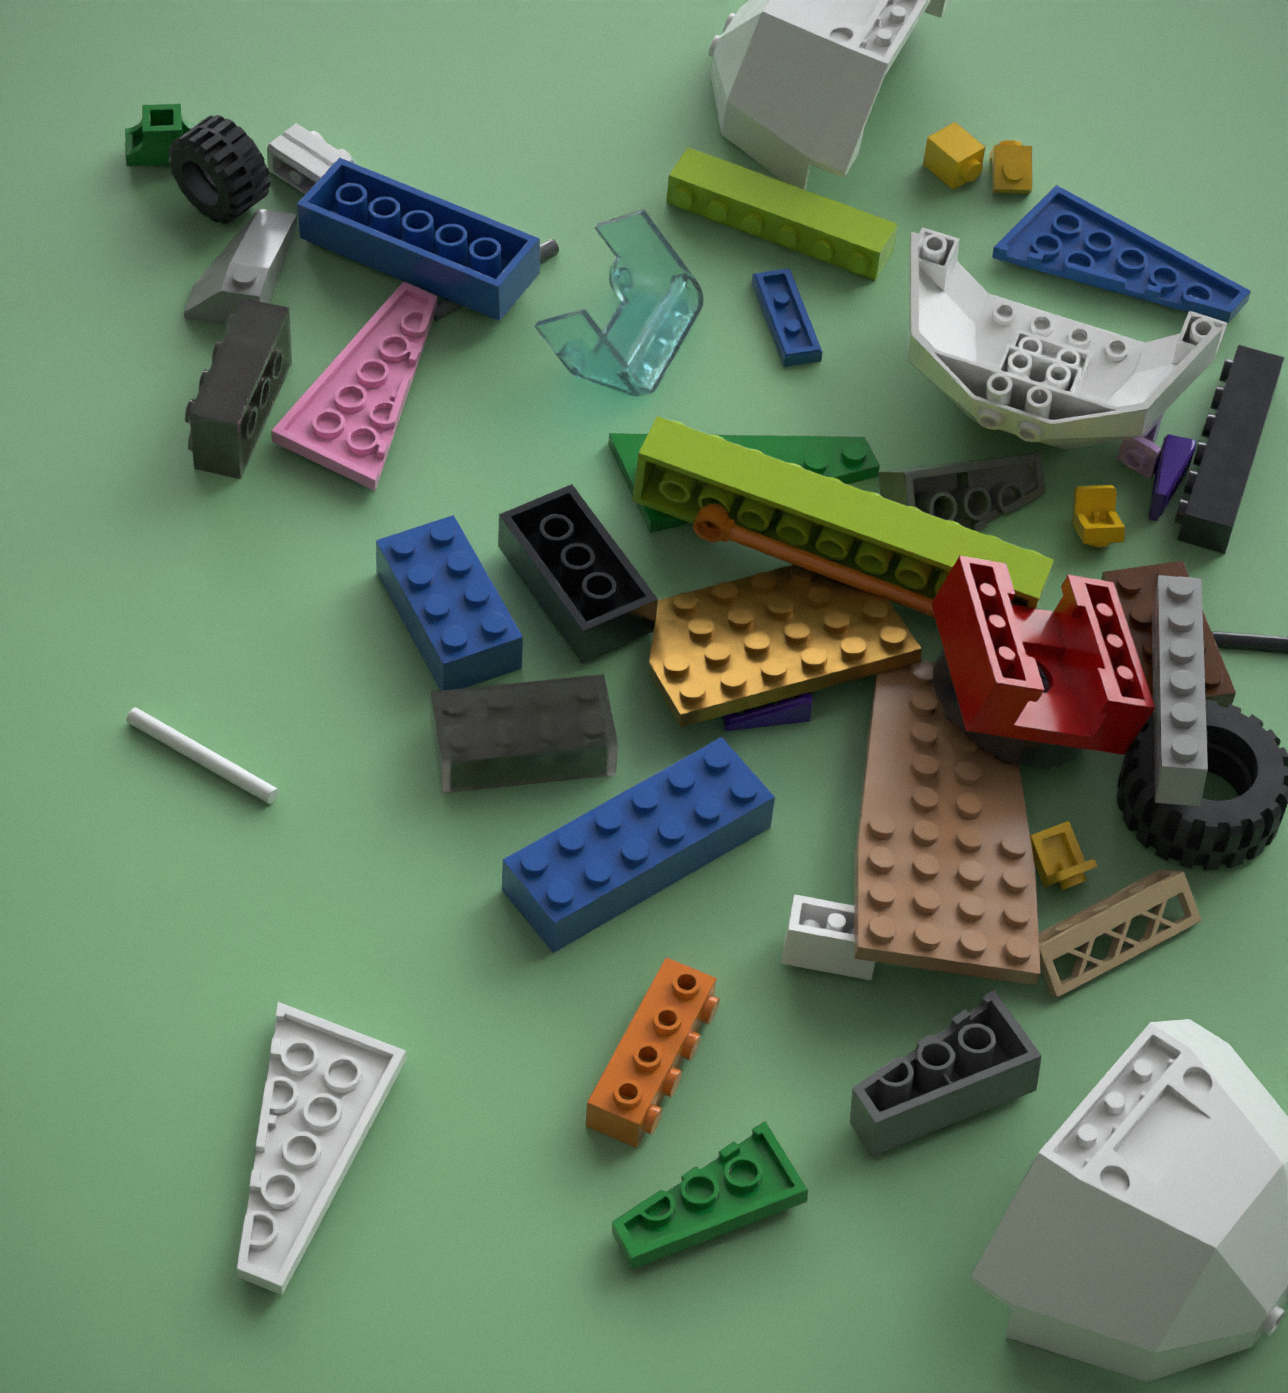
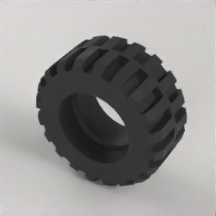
M1205 700L1208 772L1226 780L1236 790L1239 797L1224 801L1202 799L1200 806L1155 803L1153 715H1151L1125 753L1117 783V788L1119 789L1117 803L1118 808L1124 812L1122 819L1130 831H1137L1135 838L1146 848L1149 846L1155 848L1156 856L1166 861L1170 857L1180 861L1179 866L1190 869L1193 868V865H1201L1203 870H1219L1221 864H1225L1227 868L1242 865L1245 858L1247 860L1256 858L1263 853L1264 847L1270 845L1276 837L1288 805V752L1284 747L1279 748L1280 739L1271 729L1266 731L1263 728L1264 723L1253 714L1247 717L1241 713V708L1231 704H1229L1228 708L1217 706L1218 701Z

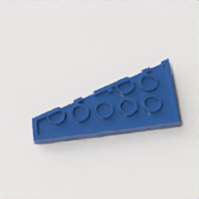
M1058 185L994 246L992 258L1178 310L1192 311L1227 323L1245 306L1251 293L1249 289Z

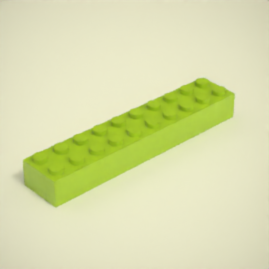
M656 416L638 454L632 501L693 524L698 512L709 504H718L726 509L728 517L735 520V524L931 599H934L960 555L1006 563L1015 591L1011 604L1038 609L1054 559L1043 556L1035 550H1026L1004 542L996 536L979 533L963 527L955 521H946L924 513L916 507L905 506L883 498L875 492H867L844 484L836 478L825 477L811 472L798 464L787 463L767 456L759 450L748 449L726 441L718 435H709L687 427L676 420H668Z

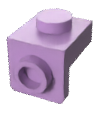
M1163 414L1142 436L1122 439L1117 460L1147 478H1151L1155 474L1159 462L1161 448L1154 444V442L1157 440Z

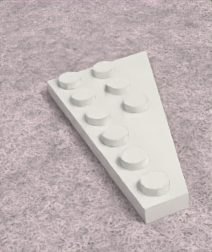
M278 1002L274 1037L272 1038L269 1070L267 1081L265 1082L258 1127L255 1161L250 1179L247 1213L244 1218L238 1257V1278L283 1295L406 1061L405 1050Z

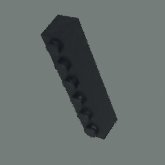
M1238 345L1234 360L1225 359L1219 381L1225 382L1226 385L1225 387L1217 385L1210 407L1217 410L1216 415L1208 413L1202 436L1209 439L1207 443L1199 441L1193 465L1200 467L1198 471L1190 469L1183 492L1191 496L1189 500L1181 498L1174 522L1182 524L1178 541L1223 554L1226 553L1285 357Z

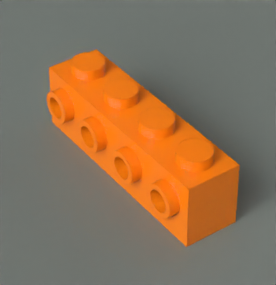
M667 957L665 958L587 1102L586 1127L635 1148L638 1147L645 1132L651 1135L654 1133L663 1108L659 1107L665 1095L672 1097L679 1085L682 1071L678 1070L684 1058L689 1061L692 1060L701 1040V1035L698 1034L703 1022L711 1024L720 1003V999L714 997L717 978Z

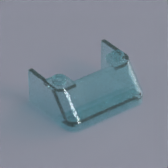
M642 209L599 222L595 226V230L616 256L610 267L609 283L621 300L605 330L602 332L585 308L538 321L534 326L572 375L634 397L651 394L657 389L699 315L704 302L701 286L647 212Z

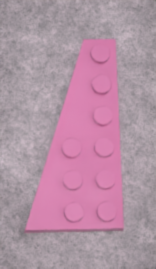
M403 281L271 430L272 442L376 491L435 316L437 296Z

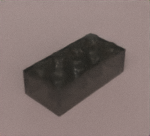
M242 298L236 313L231 312L226 322L225 337L223 341L218 340L216 342L212 355V365L209 370L205 369L202 372L196 400L190 399L186 408L185 422L190 424L191 430L188 438V450L193 452L194 469L242 479L292 365L290 313L288 307Z
M604 674L431 692V728L442 793L616 775L618 741Z

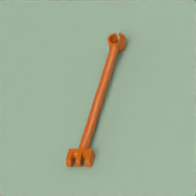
M709 504L702 508L694 521V532L705 541H723L727 543L730 540L870 594L886 597L891 602L935 618L931 605L934 599L735 524V520L728 517L726 509L718 504Z

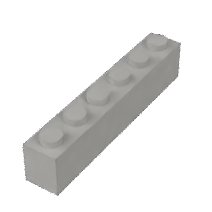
M1158 575L1152 607L1155 803L1200 806L1208 771L1202 579Z

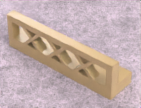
M1159 869L1038 933L1040 969L1050 995L1060 997L1202 921L1184 871ZM1177 895L1184 916L1171 922L1162 918L1167 900ZM1140 915L1149 919L1143 938L1135 941L1126 937L1131 919ZM1159 924L1163 925L1160 929H1158ZM1117 927L1115 932L1111 931V929ZM1104 934L1113 938L1107 957L1098 960L1089 955L1095 938ZM1123 943H1125V944L1128 945V946L1122 948ZM1081 946L1079 951L1074 950L1075 948ZM1067 953L1077 959L1071 976L1060 981L1053 960ZM1087 962L1092 964L1086 967Z

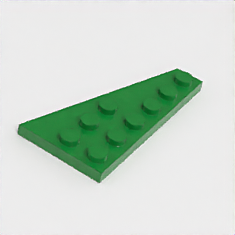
M609 433L608 445L633 496L638 454L648 434ZM718 435L731 443L748 449L759 450L767 456L787 463L798 464L806 470L825 477L836 478L844 484L878 477L880 465L865 437ZM636 503L650 533L690 523Z

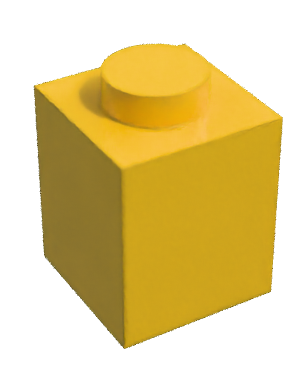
M953 122L927 137L923 165L954 190L967 182L974 181L981 175L986 147L960 125Z

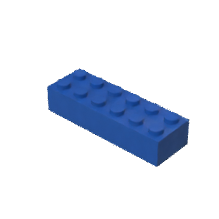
M340 157L297 203L301 239L499 321L540 274V239L538 237Z
M721 737L504 858L502 861V891L554 953L771 828L775 796Z

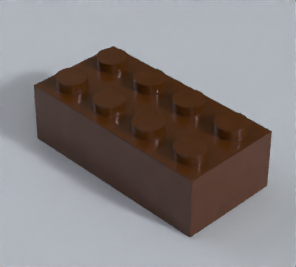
M1183 561L1104 571L1101 577L1103 581L1114 582L1152 699V607L1158 575L1190 578ZM1203 612L1205 700L1218 701L1217 706L1228 708L1229 704H1233L1236 691Z

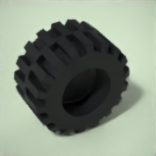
M212 115L208 116L171 143L172 146L168 150L170 156L168 160L178 187L188 201L204 216L207 215L211 220L215 222L220 221L222 224L232 222L268 195L271 180L268 176L270 173L265 164V159L252 138L230 119H224L219 115L214 117Z

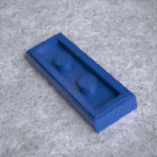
M790 268L752 274V286L783 367L820 362L823 351Z

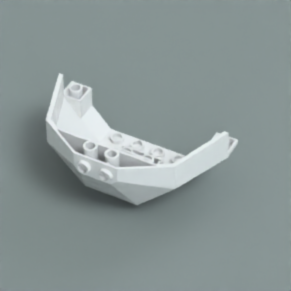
M748 0L739 8L736 14L731 13L728 16L722 36L716 35L709 49V56L713 57L710 74L721 135L783 182L806 190L811 165L845 178L859 154L864 128L885 75L923 13L941 18L951 0Z
M923 227L919 234L911 232L908 261L909 362L972 420L977 421L984 428L991 430L1000 429L1015 434L1027 442H1040L1068 450L1142 436L1215 360L1227 328V322L1189 311L1180 334L1144 343L989 294L957 261L960 239Z
M1190 1019L1150 1022L1038 1152L973 1271L970 1280L1011 1308L1006 1338L1149 1382L1250 1348L1263 1332L1271 1336L1277 1329L1286 1312L1282 1307L1288 1301V1116L1227 1042Z

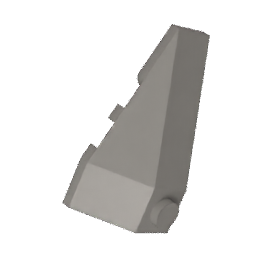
M258 209L193 284L184 311V318L262 330L297 222V214Z

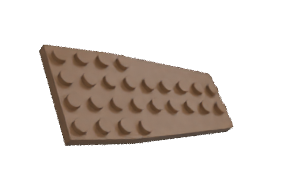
M921 661L875 674L854 854V959L1036 985L1040 976L1036 874L1019 764L999 761L991 752L973 742L954 723L946 719L933 686V668L935 663Z

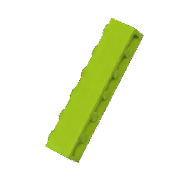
M687 147L668 175L666 203L870 279L876 280L894 251L897 223Z

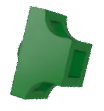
M181 104L142 105V120L134 127L125 128L126 166L169 165L168 158L170 156L168 150L172 146L171 143L195 126L183 118Z

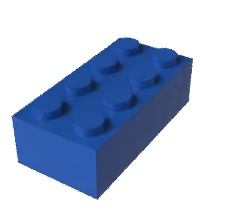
M454 515L376 540V573L443 696L522 669L523 636Z

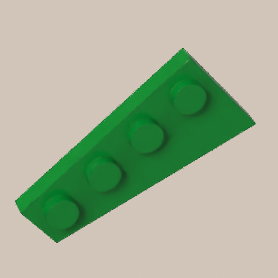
M764 1121L753 1128L752 1135L741 1143L737 1144L733 1141L721 1149L719 1157L701 1169L696 1166L683 1174L681 1182L667 1192L659 1190L612 1221V1234L633 1270L808 1202V1189L768 1124Z

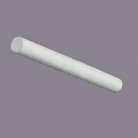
M135 707L129 712L126 721L130 725L262 801L271 804L276 799L279 791L276 787Z

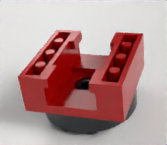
M959 555L931 603L943 649L933 668V686L946 719L954 723L973 742L991 752L999 761L1005 763L1015 762L1026 766L1049 769L1075 760L1085 749L1124 755L1154 711L1155 705L1114 582L1068 574L1061 585L1063 597L1055 610L1035 609L1011 604L1015 591L1006 563Z

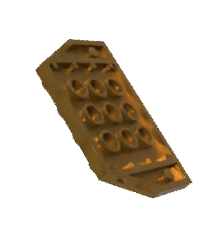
M793 564L658 600L649 658V675L680 727L918 663L921 662L922 648L886 597L870 594Z

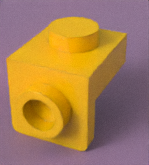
M1005 140L999 142V145H994L989 154V162H992V193L1030 194L1032 191V146H1022L1021 142L1017 140Z
M1113 485L1078 486L1075 488L1072 525L1083 544L1093 547H1107L1111 543L1124 542L1125 526L1115 511L1117 490Z
M1069 821L1030 835L1034 864L1044 888L1058 882L1062 890L1087 881L1084 872L1098 867L1095 859L1085 861Z

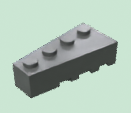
M993 989L981 998V1004L969 1012L963 1010L951 1019V1024L935 1036L927 1035L917 1042L916 1049L904 1058L896 1057L853 1087L850 1124L871 1156H877L1036 1091L1042 1056Z

